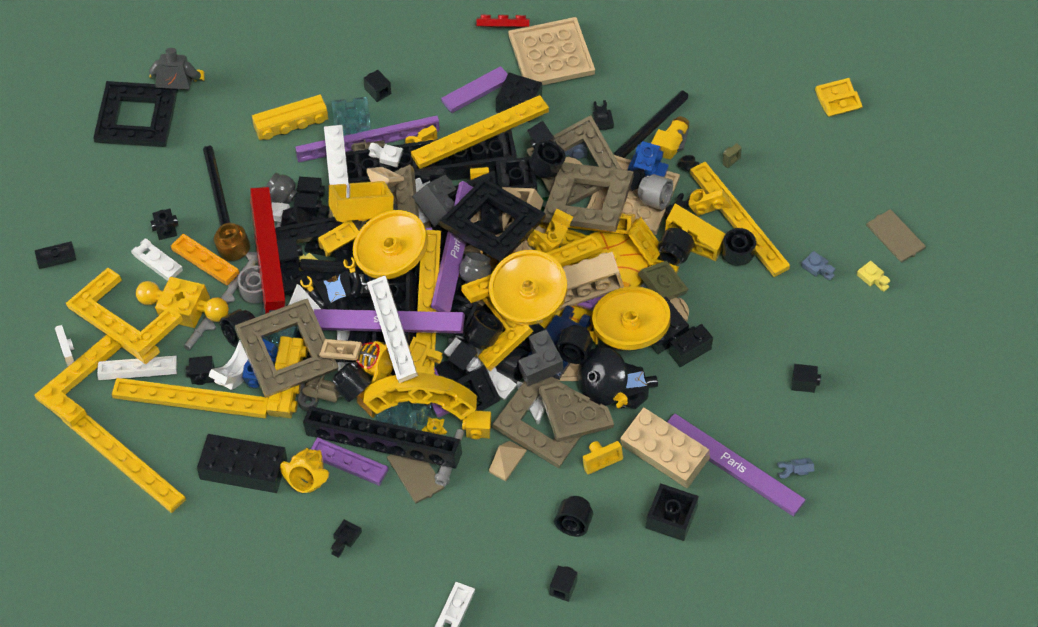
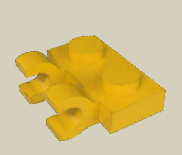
M413 337L409 348L417 373L436 375L434 370L423 366L427 358L440 364L443 358L442 353L432 350V343Z

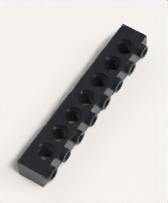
M312 406L309 407L303 421L307 436L450 468H457L462 455L461 440Z

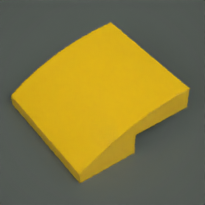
M850 78L815 87L817 97L828 117L863 108L857 91L853 89Z
M640 217L632 224L629 230V237L651 266L660 256L658 251L659 241L642 217Z

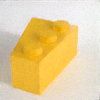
M675 203L666 219L665 231L668 228H679L686 231L695 242L691 252L716 261L722 251L726 234Z

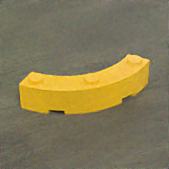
M417 373V377L401 383L397 380L396 375L370 384L364 390L363 403L376 414L405 401L441 405L443 409L451 412L460 420L476 410V394L460 383L433 374Z

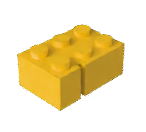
M385 181L349 183V198H346V184L329 185V207L337 221L343 223L350 220L367 221L381 213L393 210L394 196Z

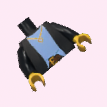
M351 257L353 261L351 266H348L346 259L343 261L344 266L350 270V273L347 270L315 285V289L310 277H308L310 280L309 285H304L302 280L300 281L302 287L308 289V295L321 309L350 310V308L357 305L362 282L358 270H355L357 263L354 258Z
M625 363L628 372L627 386L625 392L618 393L613 400L617 401L616 406L618 409L625 407L637 409L648 399L649 388L658 387L657 376L645 377L643 367Z

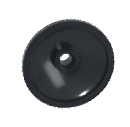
M597 347L590 350L587 360L579 364L577 373L578 385L581 393L589 397L591 401L605 406L617 402L613 400L614 397L620 392H625L628 381L627 367L623 358L618 352L608 347Z

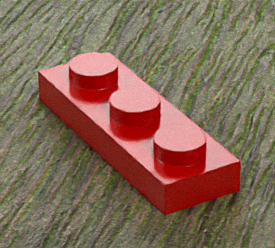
M481 14L480 17H477V26L529 27L530 18H526V15H516V18H509V15L505 14L498 15V18H491L490 14Z

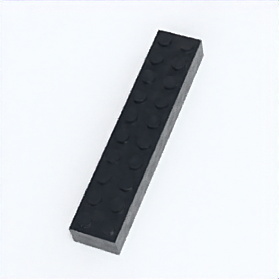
M509 129L419 169L411 157V151L439 139L393 145L403 148L398 167L380 163L379 158L369 156V149L345 152L348 183L371 182L367 174V168L384 167L395 172L400 168L411 165L414 168L415 179L420 178L423 184L428 181L432 182L444 175L450 180L470 178V169L488 167L489 172H496L495 161L517 158L512 131Z

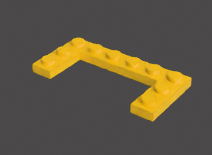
M106 268L66 302V305L71 311L139 357H142L179 325L183 318L179 313L168 307L140 332L97 303L99 299L122 281L119 274Z
M489 296L482 300L503 323L506 329L493 346L484 349L478 355L486 368L491 371L521 344L533 330L529 325L515 324L503 318L494 308Z
M106 335L34 396L37 401L73 427L87 413L85 409L65 394L98 368V362L106 361L120 348H123L144 364H147L160 353L159 348L154 346L142 357H139Z

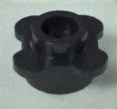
M693 155L683 156L680 159L681 162L678 163V167H682L685 171H690L691 168L699 165V162L695 161Z

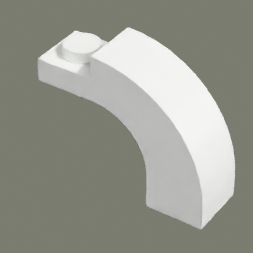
M240 340L228 363L223 367L211 369L209 377L215 379V383L225 386L230 390L235 389L244 382L242 378L243 369L248 358Z

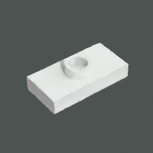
M60 325L55 328L66 364L70 366L74 362L71 353L74 347L71 338H66L63 327Z

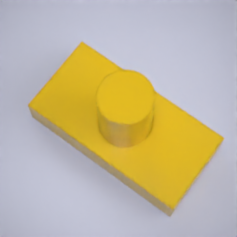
M595 441L589 446L591 453L582 456L584 470L589 475L623 460L622 446L616 441L602 447L598 441Z

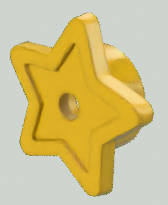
M429 417L427 426L422 428V431L446 435L447 431L443 427L445 420Z

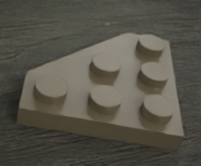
M559 382L539 387V393L557 442L614 427V422L607 406L599 405L591 401L589 397L565 388V385Z

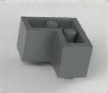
M444 175L426 184L412 197L435 227L439 225L440 220L454 207V202L449 196L457 189L452 181Z
M545 329L529 336V348L532 355L519 360V369L527 386L563 372V360L548 331Z

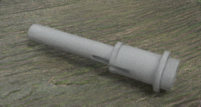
M457 429L454 438L462 440L464 431ZM441 466L438 474L434 477L435 483L442 486L449 484V477L453 468Z

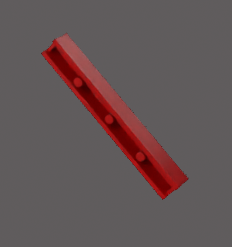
M269 187L250 188V204L265 314H267L269 310L285 307V295Z

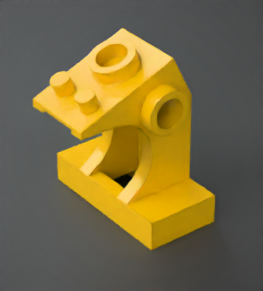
M556 209L545 234L534 230L529 235L527 240L529 246L544 253L559 248L573 216Z

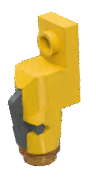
M678 116L672 121L666 131L658 129L651 144L661 147V151L664 152L663 158L672 159L677 151L684 150L688 136L689 121L685 117Z

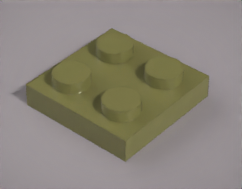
M667 261L641 269L638 273L647 287L660 294L663 298L667 297L671 300L685 295L689 290Z

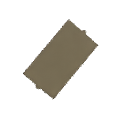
M891 209L881 215H877L875 219L866 224L901 263L910 257H915L917 253L926 248Z
M396 455L387 457V460L415 504L426 498H432V495L444 489V486L435 483L434 477L436 473L428 462Z

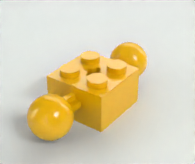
M170 277L163 291L152 281H144L136 289V298L140 303L152 305L157 302L155 309L158 315L168 307L179 313L183 318L179 325L195 328L203 312L213 322H220L221 318L229 313L227 302L218 297L210 299L204 284Z

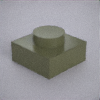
M736 143L724 151L723 165L729 168L741 158L742 147Z

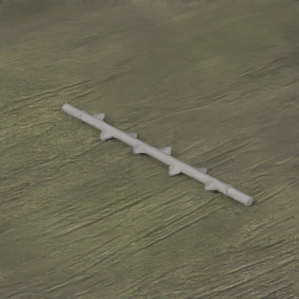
M277 222L276 227H281V222ZM257 251L248 252L245 256L249 262L243 269L254 266L258 262ZM238 276L228 284V289L221 296L227 303L235 301L233 293L239 287ZM205 317L198 328L194 329V333L184 344V348L190 350L197 340L203 336L205 330H215L214 322Z

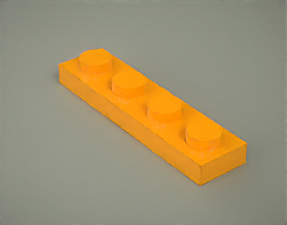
M182 234L171 245L172 251L226 286L239 275V269L185 234Z

